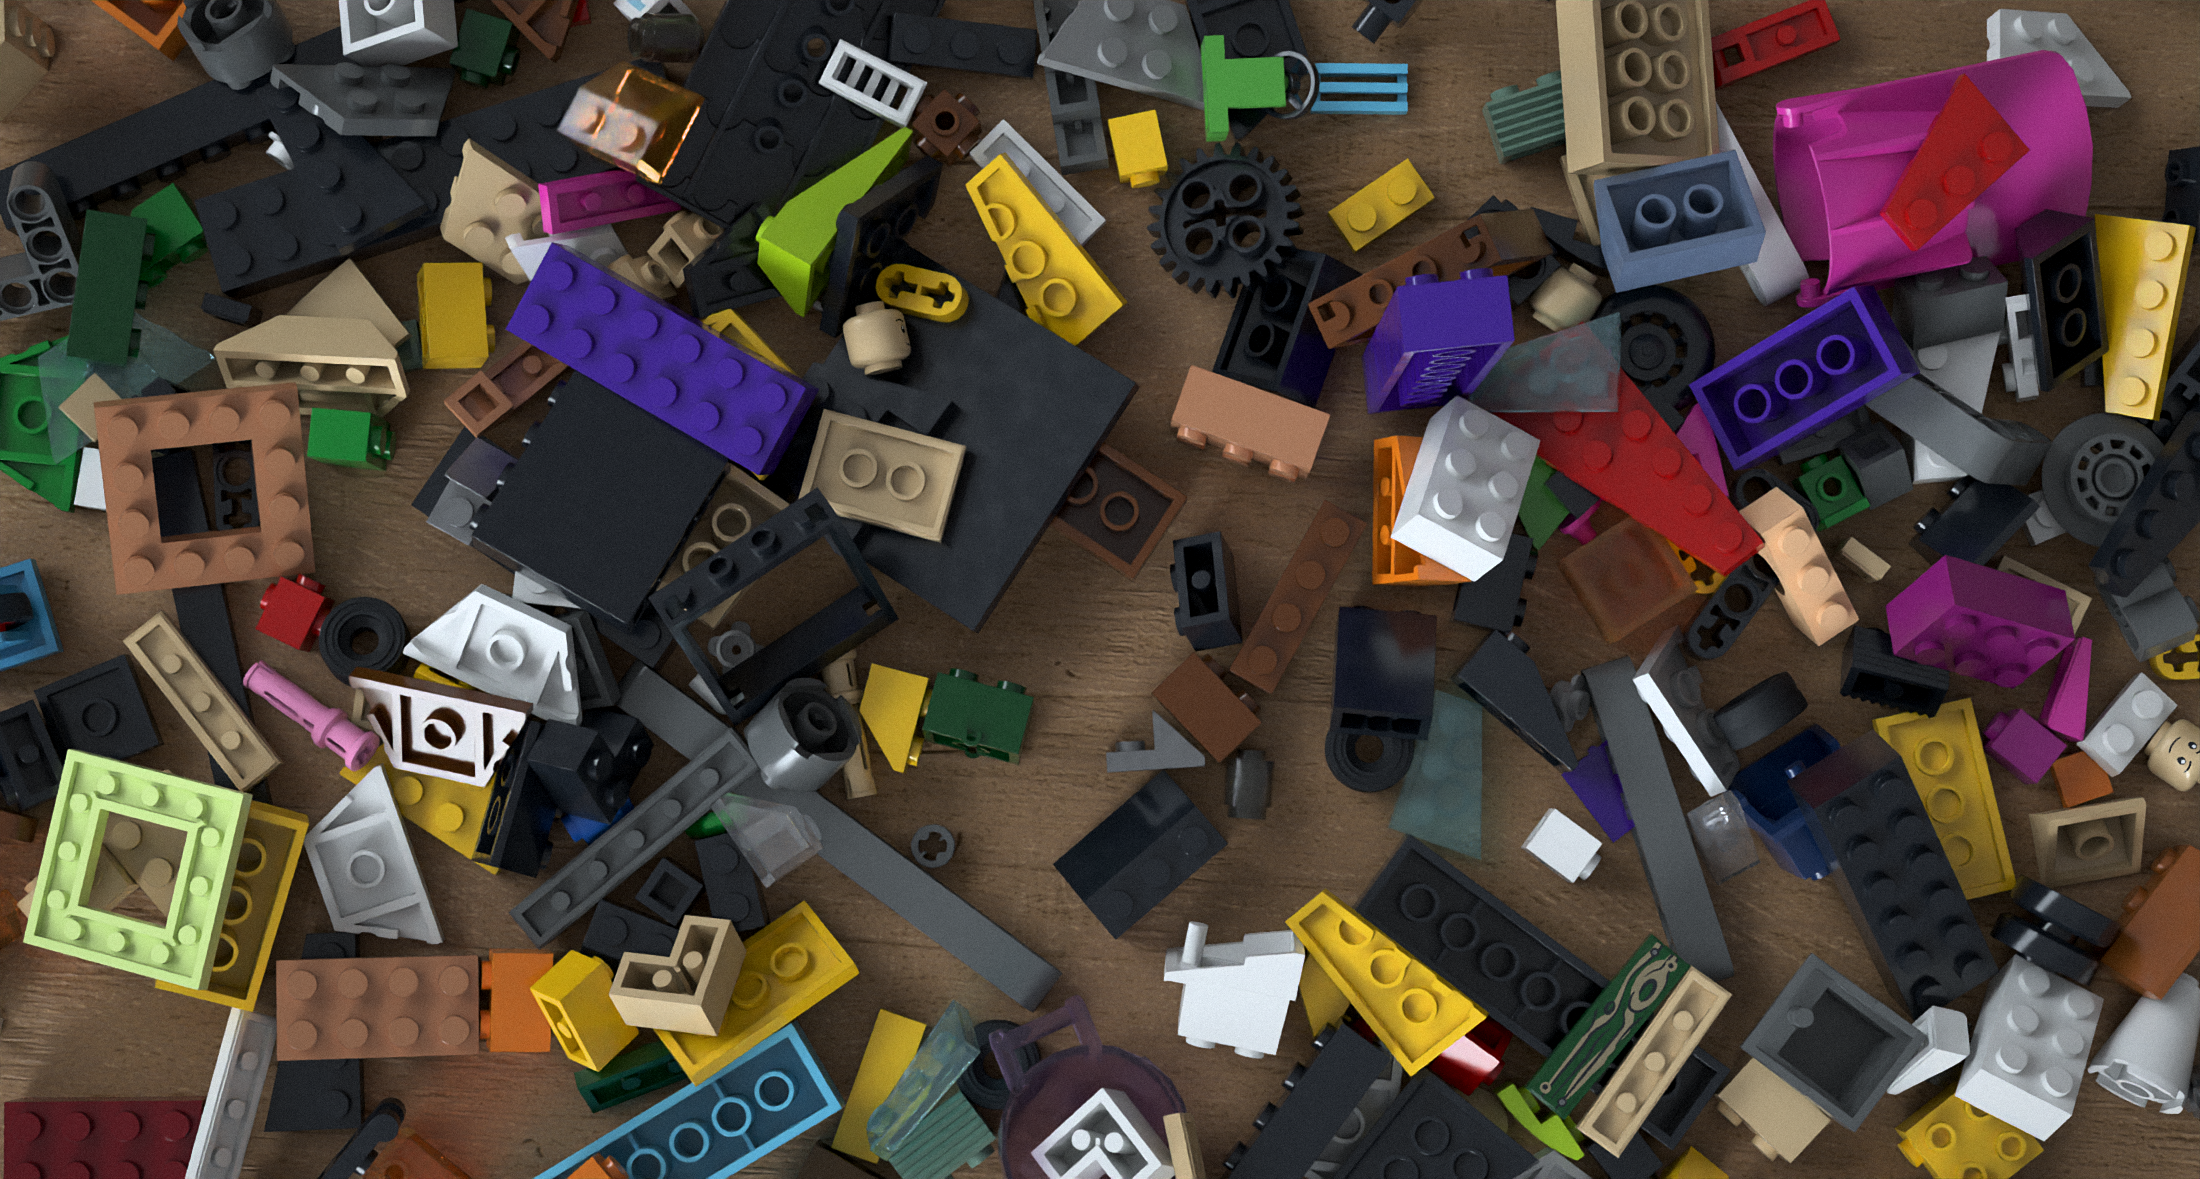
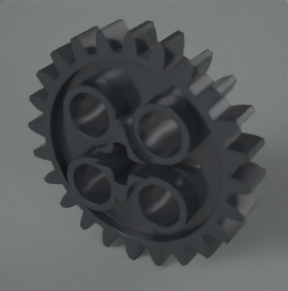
M1238 142L1234 144L1230 154L1226 153L1220 143H1216L1214 155L1209 158L1201 148H1198L1196 152L1197 163L1191 165L1186 159L1181 158L1179 161L1183 172L1179 176L1168 171L1165 173L1166 178L1172 184L1170 188H1155L1154 190L1163 203L1162 205L1150 206L1148 209L1151 215L1159 220L1147 226L1149 233L1153 237L1159 238L1150 246L1157 256L1164 255L1159 261L1166 272L1173 270L1172 278L1179 285L1188 280V287L1195 294L1205 285L1206 292L1211 298L1216 299L1221 286H1224L1229 296L1236 298L1239 284H1244L1251 293H1254L1255 278L1260 276L1270 284L1273 281L1268 269L1274 265L1285 270L1287 265L1281 258V254L1283 252L1297 253L1298 251L1289 237L1301 235L1304 232L1301 225L1293 220L1305 215V211L1300 203L1294 202L1301 196L1300 191L1295 185H1289L1293 178L1286 168L1278 171L1280 164L1274 156L1271 155L1263 161V154L1258 147H1254L1246 156L1244 148ZM1257 187V192L1250 200L1245 202L1238 201L1240 193L1245 188ZM1202 194H1210L1208 202L1203 207L1192 209V203L1195 198ZM1264 212H1267L1266 217L1259 219L1256 218L1258 216H1261ZM1191 222H1194V223H1195V224L1190 225L1187 229H1185V225H1186L1187 223H1191ZM1252 232L1261 233L1256 244L1248 248L1241 247L1244 237ZM1213 239V245L1206 253L1201 255L1195 254V248L1201 241Z

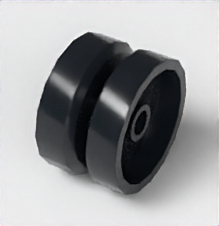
M2020 874L2009 896L2014 904L2035 914L2032 922L2010 912L2000 913L1989 935L2017 950L2016 955L2057 976L2060 972L2089 986L2100 966V962L2095 955L2075 945L2078 937L2100 948L2110 947L2121 924Z

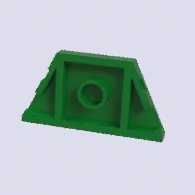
M68 336L52 342L46 340L38 343L20 354H9L0 358V471L13 478L14 481L28 490L37 493L51 502L61 511L75 513L74 500L80 472L84 432L58 407L91 377L93 363L66 359Z

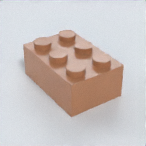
M1191 365L1171 419L1170 431L1177 433L1176 441L1198 450H1204L1205 444H1209L1223 449L1222 458L1249 467L1251 460L1270 466L1267 474L1283 481L1295 483L1297 477L1306 479L1311 471L1331 414Z

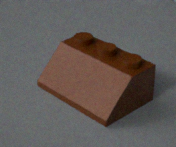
M2175 845L2173 849L2168 846L2162 850L2150 867L2154 871L2153 875L2143 887L2141 885L2135 886L2121 903V908L2125 911L2116 921L2121 926L2110 947L2100 948L2091 943V946L2094 948L2091 954L2095 955L2100 962L2099 969L2133 996L2162 1000L2200 951V850L2191 845Z

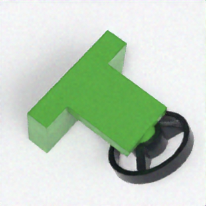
M1224 35L1204 36L1201 62L1206 142L1226 140L1229 133L1228 109L1263 108L1269 115L1275 118L1293 120L1306 114L1314 105L1319 93L1320 78L1315 64L1304 54L1294 51H1283L1272 57L1225 59ZM1293 57L1284 67V59ZM1301 61L1307 66L1311 79L1310 91L1304 103L1298 96L1301 83L1299 76L1296 74ZM1286 100H1288L1297 110L1287 114H1280L1272 107H1285Z

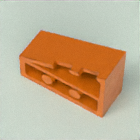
M1396 435L1374 440L1372 585L1430 587L1471 582L1470 579L1391 538L1423 437Z

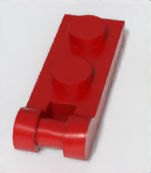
M1809 0L1712 37L1715 91L1837 44L1841 39L1826 1ZM1736 47L1741 62L1729 67L1724 51Z

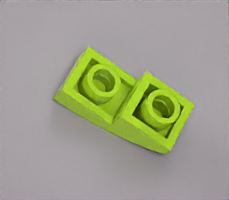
M1507 1080L1493 1090V1093L1507 1111L1525 1129L1546 1145L1576 1161L1585 1156L1578 1145L1585 1138L1580 1130L1575 1128L1576 1124L1569 1115L1563 1120L1551 1110L1537 1119L1534 1114L1541 1110L1531 1092L1524 1087L1525 1085L1517 1089L1512 1082Z

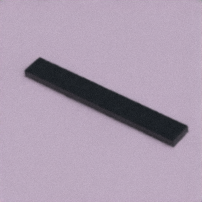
M190 449L152 458L161 537L211 532L212 527L195 451ZM224 583L173 588L172 592L181 632L255 725L248 689L243 685L245 676ZM208 751L215 785L239 791ZM267 777L247 792L253 794L252 800L273 805Z

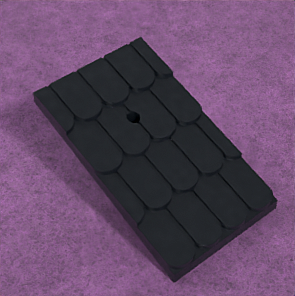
M726 0L636 175V181L724 229L729 228L755 203L769 202L771 214L773 217H776L788 201L869 150L885 121L883 118L819 84L839 40L841 39L888 63L892 15L896 12L937 17L946 0ZM814 38L824 41V44L817 49H812L808 46V42ZM848 56L837 78L838 81L846 83L856 60ZM889 63L907 73L912 68L911 65ZM865 66L854 89L863 93L874 70ZM882 76L872 98L881 101L891 79ZM899 85L890 107H892L902 85Z

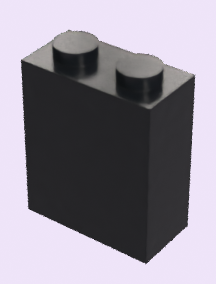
M1368 606L1339 607L1335 630L1329 732L1428 740L1433 718L1437 615L1422 614L1415 610H1404L1401 612L1374 610Z

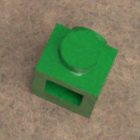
M1823 453L1799 466L1803 475L1791 481L1796 492L1811 502L1817 509L1819 515L1818 532L1871 506L1867 498L1863 497L1841 455L1829 460L1826 453ZM1826 479L1835 481L1839 489L1835 497L1828 496L1824 492L1823 484Z

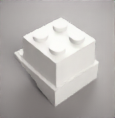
M1189 922L1184 947L1167 948L1165 956L1164 981L1183 983L1178 1016V1035L1185 1036L1188 1044L1201 1048H1215L1216 1043L1234 1046V1052L1245 1057L1259 1059L1264 1057V1053L1276 1055L1289 1001L1296 1000L1305 958L1304 945L1292 930L1244 934L1243 942L1205 945L1209 926L1200 922Z

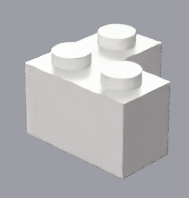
M1103 1087L1031 1152L1050 1179H1099L1105 1173L1111 1179H1171L1175 1175L1170 1150L1126 1093Z

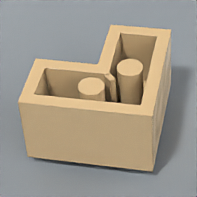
M685 915L670 957L624 952L609 991V996L626 1025L718 1036L747 951L731 920Z

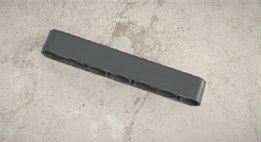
M1627 655L1581 670V675L1585 678L1584 689L1590 695V708L1602 743L1606 740L1608 742V746L1604 748L1613 775L1618 774L1624 793H1620L1628 820L1632 819L1635 824L1631 832L1669 948L1686 963L1692 965L1714 982L1734 976L1732 961L1647 703L1639 696L1636 685L1632 680L1636 674L1632 660Z

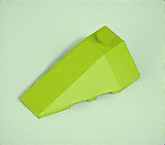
M903 127L788 201L776 217L769 215L761 224L756 235V241L759 242L757 264L796 314L804 318L828 286L830 276L828 262L835 249L838 233L836 220L840 211L845 205L853 203L868 194L876 185H882L899 174L909 158L913 136L911 129Z

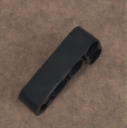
M1753 469L1738 476L1731 483L1728 499L1738 511L1750 504L1743 495V486L1746 481L1753 480L1760 483L1765 494L1778 487L1803 507L1816 533L1819 526L1817 509L1811 502L1772 473L1764 469ZM1752 556L1724 577L1715 591L1707 596L1682 632L1684 651L1691 658L1698 661H1708L1724 655L1780 580L1774 570L1769 574L1760 572L1755 567ZM1730 586L1740 588L1746 595V606L1740 613L1731 611L1725 604L1724 594ZM1718 618L1732 623L1731 628L1727 623L1718 626L1712 634L1711 639L1716 643V646H1709L1703 649L1699 646L1702 637L1697 633L1698 630L1703 631L1711 628Z

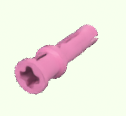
M260 660L259 664L256 662L246 673L243 680V685L246 688L260 695L272 706L303 726L311 733V738L315 745L322 749L326 747L331 749L345 760V766L351 771L355 772L365 766L376 752L380 742V738L376 733L372 731L364 732L348 720V714L342 709H329L322 705L310 694L276 672L265 661Z

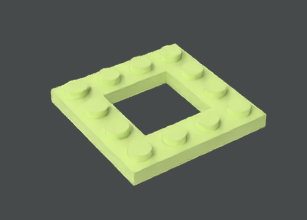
M68 749L23 943L191 989L208 990L253 794L82 750ZM110 811L188 832L166 926L88 906Z

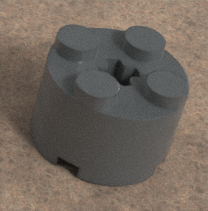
M277 0L183 1L187 8L183 18L178 15L177 21L181 34L206 73L217 81L227 83L232 89L239 90L248 87L254 79L271 71L273 64L287 61L295 52V45L292 41V26Z
M812 678L790 680L745 727L744 735L748 741L750 752L761 769L763 781L769 787L775 790L787 788L796 792L816 791L823 787L855 754L856 746L861 742L862 738L859 718L851 704L842 695L835 699L824 691L827 684Z

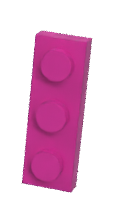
M641 165L538 184L543 231L549 234H558L681 210V205L637 182L636 175Z

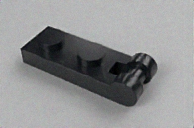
M393 1097L383 1099L316 1179H348L353 1172L362 1176L378 1155V1152L373 1149L378 1142H388L397 1136L406 1116L404 1103Z

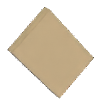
M824 409L798 499L818 487L838 516L941 543L967 447Z

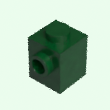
M467 8L457 37L458 47L453 49L449 64L457 73L461 74L459 80L468 85L487 89L489 83L503 87L507 75L513 76L518 67L521 50L516 46L521 33L513 22Z

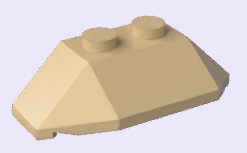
M279 315L216 344L213 349L224 382L229 389L296 382L300 415H311L312 407L370 412L382 418L400 401L402 402L410 392L398 352L370 319Z

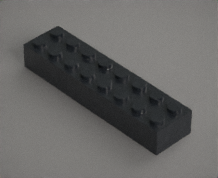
M1411 834L1403 836L1352 906V909L1489 1012L1488 1016L1546 1059L1610 982ZM1654 1013L1648 1017L1590 1088V1091L1596 1096L1649 1023ZM1697 1045L1640 1128L1664 1146L1674 1150L1731 1070Z

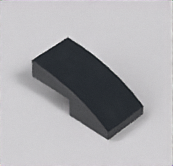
M1534 207L1530 208L1534 210L1548 241L1555 247L1559 257L1571 264L1576 263L1592 274L1606 279L1609 278L1610 273L1601 247L1573 239L1577 220Z

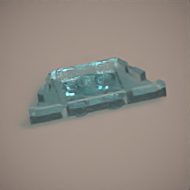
M136 312L134 313L132 328L142 329L138 358L128 357L127 368L66 359L68 338L37 358L53 461L57 465L92 442L58 407L94 373L121 399H129L133 395L142 396L141 390L158 377L167 379L175 384H180L215 360L213 355L179 338L168 329L144 319L142 315Z

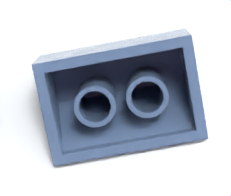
M1736 150L1594 180L1593 187L1601 249L1616 293L1755 263L1758 260L1766 230Z

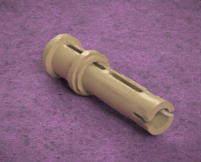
M856 649L849 651L821 670L823 683L827 684L824 690L835 699L842 695L855 710L862 728L861 742L856 746L855 754L842 767L846 800L877 794L865 729L859 711L864 690L859 689L853 661L857 657Z

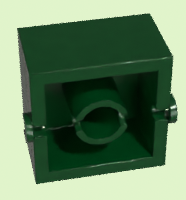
M950 668L949 675L938 672L922 728L925 741L964 751L965 755L971 759L984 756L1019 766L1034 710V697L1025 694L1027 688L1002 680H998L997 687L978 682L979 675L957 668ZM974 746H976V747H977V749H976L977 752H976V753H970L969 750H968L969 747H974Z

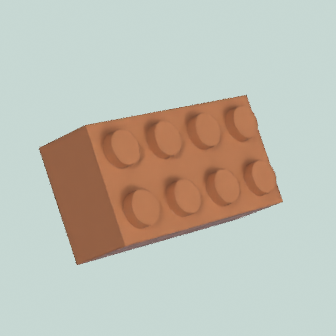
M478 955L277 959V1061L479 1054Z

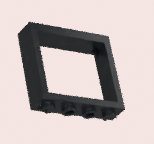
M818 487L648 597L734 726L761 710L790 680L810 678L899 619L839 516ZM819 520L821 521V523H820L819 525H817V526H814V525H813L814 523L818 522ZM828 534L859 586L728 672L719 676L686 625ZM877 604L880 610L868 616L865 611ZM686 608L687 611L680 615L677 614L679 611ZM742 692L745 698L733 706L730 699Z

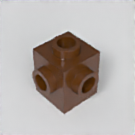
M943 89L936 98L929 94L921 101L912 114L916 120L911 125L914 135L917 137L913 143L926 156L928 155L935 160L940 158L951 167L958 158L962 161L970 155V152L981 142L979 137L982 133L981 124L976 118L980 111L961 93L953 97ZM946 115L951 116L955 120L954 126L951 129L941 130L937 127L938 123Z

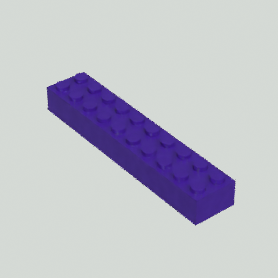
M1480 268L1460 272V279L1455 281L1439 282L1437 274H1422L1405 278L1406 285L1396 288L1361 357L1367 413L1374 414L1442 407L1457 395L1467 400L1515 341L1508 276L1493 277V269Z

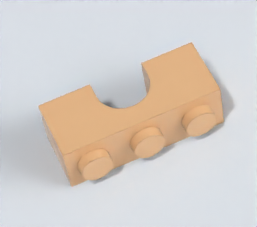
M1775 487L1739 511L1764 542L1765 547L1757 553L1767 561L1779 578L1781 584L1774 589L1795 627L1820 646L1859 620L1801 505L1778 487Z

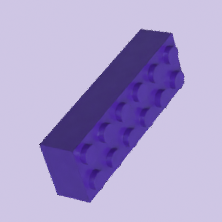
M551 243L506 327L507 331L757 475H773L819 391V388L568 245Z

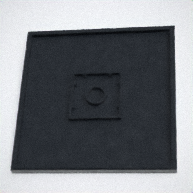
M908 246L898 264L910 265L955 277L967 291L969 297L968 307L958 320L952 322H938L902 313L905 319L911 353L906 359L901 360L902 368L869 376L943 395L951 399L957 407L935 438L964 445L967 447L941 543L872 525L857 545V548L866 563L979 634L1140 387L1128 377ZM904 278L900 285L893 284L890 288L896 295V298L900 291L916 292V289L911 288L904 281ZM876 288L867 297L873 302L882 301L877 294ZM948 288L944 295L933 293L928 295V297L933 298L941 306V309L944 302H952L954 299ZM884 303L885 309H890V308ZM843 333L823 364L865 375L864 369H858L851 365ZM894 415L886 423L888 426L921 434ZM777 468L773 475H769L765 480H759L751 472L750 477L790 505L798 500Z

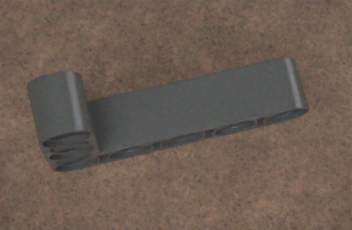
M27 161L18 165L13 171L6 201L8 211L25 252L0 258V321L72 305L74 301L82 239L52 169L44 163ZM33 189L41 194L30 195L25 193L23 190ZM41 231H51L58 236H46ZM58 272H67L74 276L64 277L59 275ZM10 283H20L25 285L26 287L19 288L11 285Z
M1921 373L1916 374L1865 404L1968 475L1988 484L2027 485L2053 444L2044 434L2020 421L1987 418Z

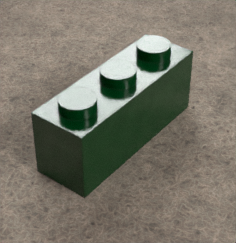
M87 210L66 359L127 368L128 357L138 358L142 329L132 328L135 309L145 310L149 281L139 280L142 260L152 262L156 233L146 231L147 219Z

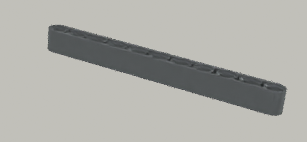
M637 658L617 684L622 697L615 704L630 716L638 718L642 725L691 761L732 728ZM761 769L733 791L1032 1013L1036 1011L1063 974L1055 966L819 791L796 792L787 788L775 790L763 781Z

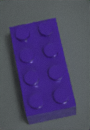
M1854 286L1692 382L1689 386L1735 471L1759 466L1920 373V370L1874 286Z

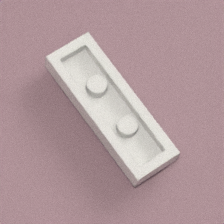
M1004 119L970 152V157L982 169L999 154L1006 152L1082 247L1106 224V220Z

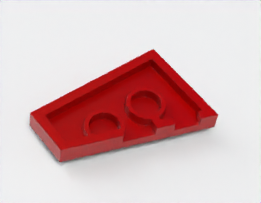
M1965 73L1959 75L1950 90L1949 98L1940 113L1933 119L1927 130L1928 134L1915 157L1909 161L1879 213L1912 252L1919 250L2030 151Z

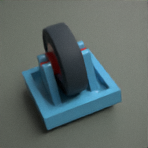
M30 558L0 568V672L64 652L36 560Z

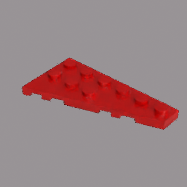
M1583 321L1474 403V405L1541 440L1536 456L1544 460L1547 465L1560 471L1569 479L1607 503H1612L1628 513L1634 520L1658 532L1672 541L1675 546L1724 577L1765 547L1764 542Z

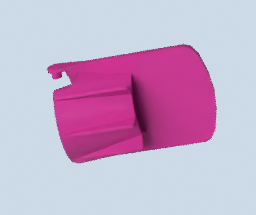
M2040 50L1855 89L1790 98L1776 104L1777 116L1773 131V162L1777 198L1783 226L1802 261L1830 260L1828 281L1825 288H1820V280L1817 278H1808L1800 282L1801 293L1796 296L1799 307L1812 308L1822 306L1854 286H1874L1876 291L1891 288L1895 285V278L1970 263L1972 257L1986 256L1994 266L2019 261V256L2016 248L2015 229L2040 212L2049 209L2086 217L2092 185L2093 143L2088 113L2074 70L2056 51ZM1965 73L2030 151L1919 250L1912 252L1879 213L1909 161L1915 157L1928 134L1927 130L1933 119L1940 113L1949 98L1950 90L1959 75Z

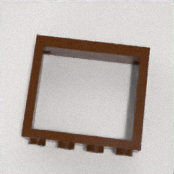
M1533 209L1483 213L1308 303V306L1328 349L1370 341L1396 288L1406 285L1405 278L1437 274L1439 282L1455 281L1460 279V272L1480 268L1493 269V277L1510 276L1554 252ZM1478 226L1481 234L1468 240L1465 231Z

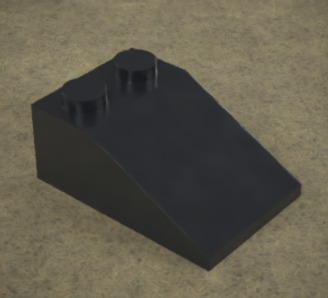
M1497 630L1490 632L1481 640L1449 679L1560 773L1573 771L1579 763L1536 664L1526 655L1530 647L1510 630H1507L1505 633H1500Z

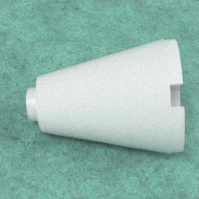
M2182 973L2162 1000L2141 997L2092 1059L2088 1072L2089 1074L2099 1072L2096 1079L2099 1085L2116 1096L2144 1108L2147 1101L2151 1100L2162 1103L2159 1111L2161 1113L2179 1114L2183 1110L2187 1102L2200 1027V989L2198 988L2199 982L2195 978Z

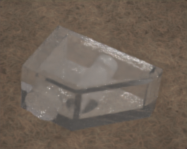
M726 793L711 807L766 889L815 857L824 848L819 841L822 839V835L816 823L807 814L802 816L794 806Z

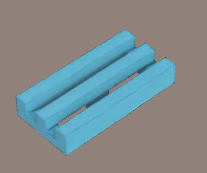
M1314 63L1319 73L1320 88L1317 99L1310 109V114H1407L1408 64ZM1321 77H1397V83L1321 82ZM1321 94H1397V102L1321 101Z

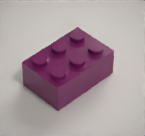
M1944 555L1885 606L1895 656L2012 689L2023 683L2026 678L2046 662L2053 659L2056 654L2075 640L2065 590L1948 555Z

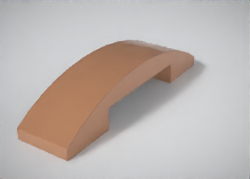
M524 340L485 373L480 370L444 400V404L477 438L522 409L572 367Z

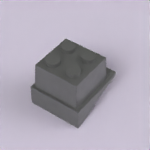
M1810 953L1740 1045V1048L1844 1128L1856 1132L1927 1036L1816 955Z

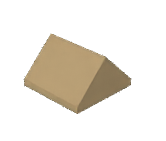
M2120 798L2029 814L2041 883L2049 888L2140 873L2146 815V802L2144 798Z

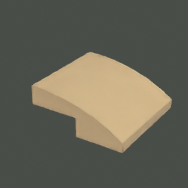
M350 258L323 279L286 314L288 316L370 319L394 349L412 337V334Z

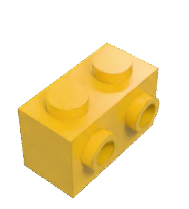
M482 262L423 263L417 274L423 369L481 368L489 358L488 353H494L495 329L493 324H486L485 306H491L492 284L490 277H483Z
M571 950L532 985L530 990L567 1057L599 1072L639 1034L636 1026L625 1024L609 996L614 974L606 962L597 956L590 958Z

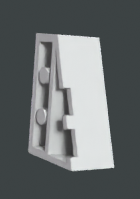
M2000 331L1913 351L1905 342L1921 374L1982 414ZM1901 429L1902 447L1905 451L1912 484L1955 481L1968 475Z

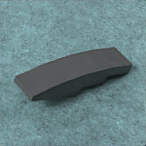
M1033 0L1041 52L1048 47L1059 32L1058 29L1076 9L1080 0ZM1044 66L1061 174L1068 175L1109 168L1095 80Z

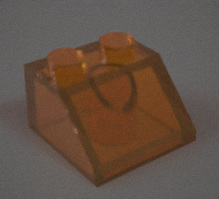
M621 61L579 88L557 131L580 149L661 185L705 98L630 63Z

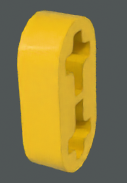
M893 264L886 267L879 274L876 281V291L879 298L890 309L899 310L904 314L938 322H952L958 320L968 307L969 297L966 289L955 277L945 273L905 264ZM903 278L911 288L916 289L915 293L900 291L897 298L890 290L893 284L900 285ZM948 288L954 299L952 302H944L941 309V306L933 298L928 297L929 293L944 295Z

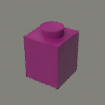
M2021 708L2009 710L2006 714L2003 711H1999L1982 732L1987 736L1982 743L1984 752L2024 784H2037L2067 747L2065 743Z

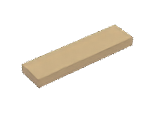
M160 611L123 640L239 791L247 793L284 764L165 611Z
M1690 965L1689 969L1669 992L1575 1128L1619 1158L1732 994Z

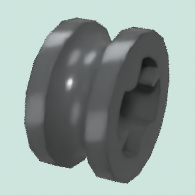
M937 824L925 825L918 829L913 835L911 842V851L915 860L922 866L929 868L941 867L948 863L953 857L956 848L952 833L944 826ZM930 832L940 833L942 836L939 841L946 840L947 842L946 852H939L936 860L925 858L924 856L928 852L924 851L921 853L920 841L929 839Z

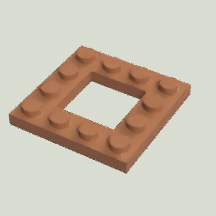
M296 382L93 402L116 595L289 576L299 573H315ZM251 440L260 526L161 537L151 450Z

